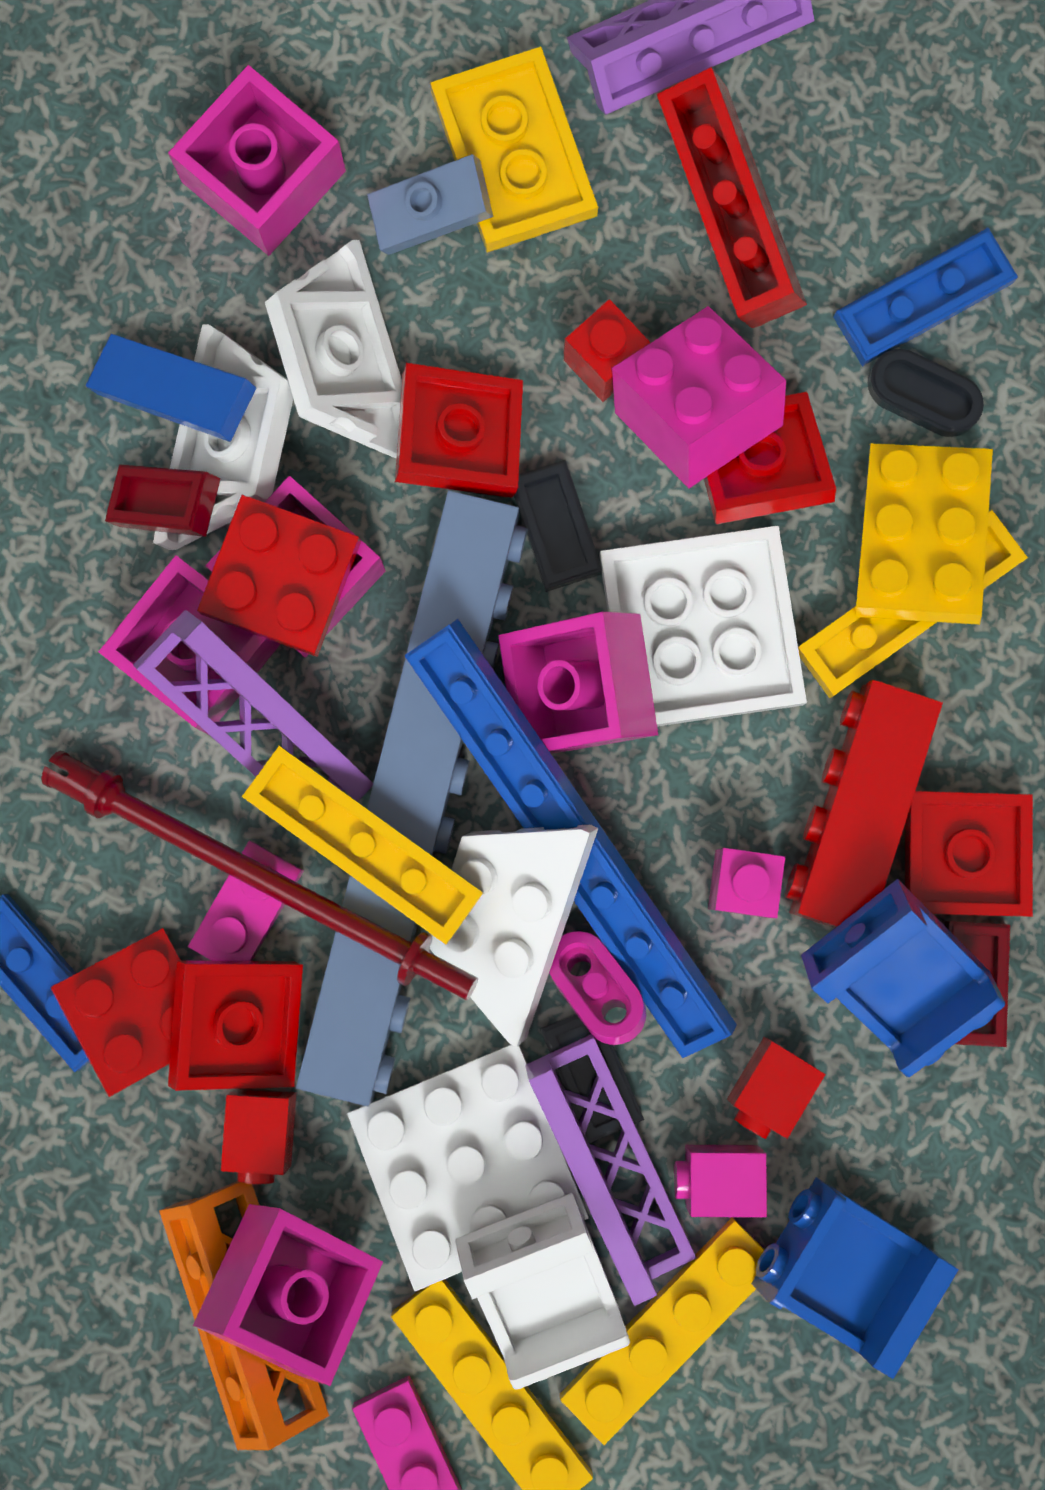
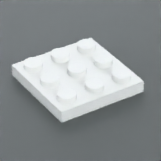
M779 526L600 551L599 557L608 612L638 613L641 615L657 726L803 706L807 703Z
M514 1045L507 1046L375 1101L369 1107L364 1106L347 1113L414 1292L462 1272L455 1239L570 1193L574 1194L584 1220L589 1218L566 1159L528 1080L525 1067L527 1062L520 1045L517 1047Z

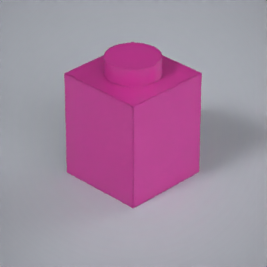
M729 848L715 850L708 910L777 919L785 856Z
M685 1145V1161H675L674 1164L675 1198L685 1199V1207L691 1217H767L766 1152L759 1145Z

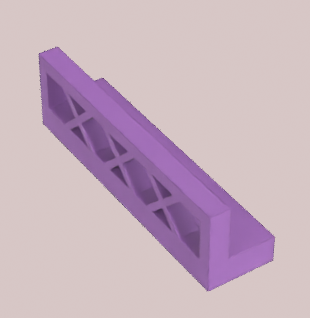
M649 0L567 37L573 56L587 69L596 104L606 115L814 21L811 0Z
M184 610L133 664L142 675L254 776L259 774L268 760L256 761L251 756V730L277 729L282 734V748L293 755V745L306 756L296 757L310 768L318 767L329 777V782L340 790L345 791L357 802L373 786V783L202 621L187 610ZM182 641L196 654V680L169 682L155 668ZM207 665L222 679H208ZM234 689L239 694L240 720L213 722L208 717V690ZM196 691V705L182 692ZM251 706L264 718L251 719ZM240 731V745L226 732Z
M590 1034L526 1064L525 1067L530 1085L634 1306L657 1296L652 1279L696 1259V1256L595 1038ZM588 1054L597 1075L589 1096L585 1097L563 1089L555 1069ZM602 1087L611 1105L597 1101ZM570 1103L584 1107L579 1121ZM593 1111L619 1120L622 1131L614 1152L589 1144L585 1132ZM628 1142L637 1160L623 1156ZM596 1158L609 1162L605 1176ZM619 1166L644 1174L648 1182L639 1207L615 1199L611 1192ZM654 1197L662 1215L649 1210ZM622 1213L635 1217L630 1230ZM647 1221L669 1229L677 1247L644 1262L636 1245L644 1222Z

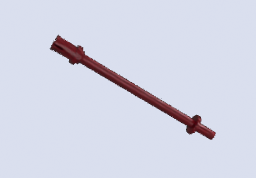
M61 750L51 756L48 761L68 772V776L65 777L46 766L44 767L41 776L43 785L48 788H54L84 804V810L89 815L95 818H102L114 813L400 965L397 974L398 983L407 986L416 975H419L464 1000H468L475 990L478 977L429 952L433 940L432 935L422 932L412 943L128 794L125 792L122 777L111 770L100 772Z

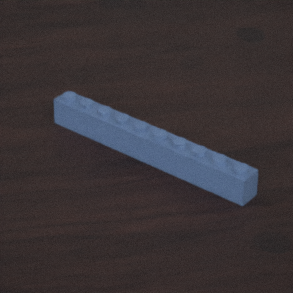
M448 490L407 653L456 619H459L485 659L494 669L499 643L491 642L489 638L494 618L504 621L506 619L513 585L503 582L508 562L520 563L528 528L518 526L519 507ZM405 658L367 809L435 857L436 852L447 854L455 819L445 817L450 794L462 795L470 760L460 758L463 740ZM349 877L342 906L412 943L417 937L415 933L418 924L355 878ZM335 932L296 1089L369 1107L374 1100L376 1092L387 1094L394 1069L395 1057L387 1056L385 1053L391 1031L402 1033L411 998L400 995L402 984L397 981L400 965L338 932Z

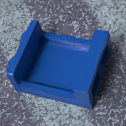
M899 879L895 880L801 954L811 989L827 1004L837 998L891 1050L898 1069L906 1077H911L923 1067L938 1061L947 1049L974 1029L985 1026L1005 1006V1001L991 972Z
M816 1177L810 1188L799 1193L793 1201L789 1211L788 1224L777 1242L770 1244L761 1254L756 1265V1276L751 1284L773 1306L778 1309L783 1307L855 1350L872 1367L894 1379L959 1269L923 1243Z

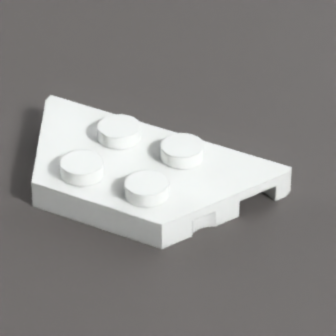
M351 240L326 260H322L300 278L293 280L277 291L265 302L299 417L396 458L402 379L360 240Z
M203 324L194 361L246 378L256 387L231 442L181 424L179 425L170 469L205 471L221 478L207 531L208 534L232 521L241 495L265 502L273 494L293 403V395L287 378L221 331L209 324ZM155 531L153 543L168 550H177L202 536Z
M579 825L575 828L544 830V827L523 828L515 832H501L500 830L472 831L461 838L452 870L484 894L448 944H444L432 935L433 940L430 950L434 955L478 977L476 988L470 996L471 999L508 1043L516 1047L527 1039L598 828L595 826Z

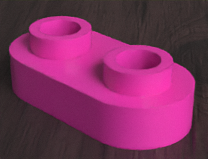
M582 931L570 932L561 936L549 971L556 987L597 1040L609 1045H620L634 1039L641 1032L646 1021V1007L639 990L596 936ZM585 961L591 964L590 970L585 975L575 976L571 974V970L576 963ZM621 1007L626 1010V1015L620 1022L610 1023L605 1020L606 1014L612 1008Z

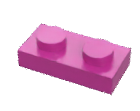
M248 841L242 851V854L298 882L304 871L252 841ZM229 875L188 947L211 961H253L285 904Z
M410 1375L353 1403L352 1410L389 1490H462Z

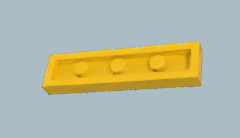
M993 510L989 511L984 589L1028 558ZM855 606L798 647L799 656L827 696L831 698L937 622L856 617Z
M278 746L242 795L252 805L444 944H448L484 894L280 746Z
M731 1217L695 1254L696 1259L688 1262L657 1293V1296L653 1297L625 1326L630 1344L622 1349L592 1360L560 1393V1401L605 1445L756 1290L751 1283L756 1276L757 1262L765 1249Z
M446 1279L418 1290L392 1311L391 1318L522 1490H580L593 1479L592 1470L527 1386L521 1389H514L512 1387L501 1351Z

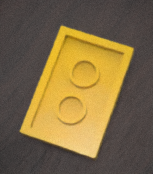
M541 46L430 82L431 94L454 160L456 161L473 154L481 161L493 212L492 218L477 223L487 253L597 217L598 205Z
M871 443L856 617L980 625L983 606L993 449Z

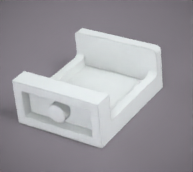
M573 1193L455 1239L464 1282L471 1298H478L502 1352L508 1378L514 1389H521L538 1381L545 1380L630 1344L618 1303Z

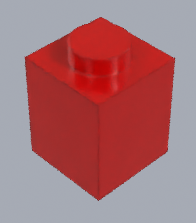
M609 299L565 338L564 361L595 395L604 402L614 393L612 368L651 342Z
M763 1037L727 1097V1100L739 1109L734 1120L764 1139L768 1137L771 1130L788 1139L826 1074L775 1042Z
M235 1089L226 1095L221 1160L222 1172H238L237 1181L241 1183L271 1184L275 1182V1175H284L292 1164L297 1092Z

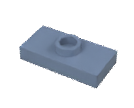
M473 154L367 194L380 251L387 255L493 217L481 161Z

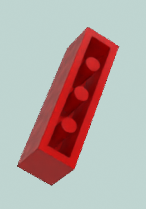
M710 67L656 94L737 317L749 327L755 328L806 306L805 297L727 86L715 70Z
M871 680L863 685L860 693L850 692L840 718V725L848 727L842 749L833 748L831 750L822 774V782L830 785L823 807L814 805L805 826L803 839L812 843L805 864L795 863L787 882L785 898L793 900L789 913L836 928L884 890L943 702L876 680Z

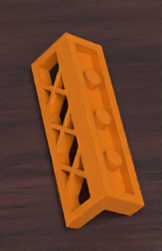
M237 1181L200 1198L180 1201L159 1210L194 1319H196L233 1240L221 1232L214 1207L236 1198L243 1218L249 1204L259 1205L252 1184ZM198 1328L237 1450H271L329 1416L318 1382L293 1374ZM285 1378L298 1385L306 1409L286 1421L283 1420L277 1402Z

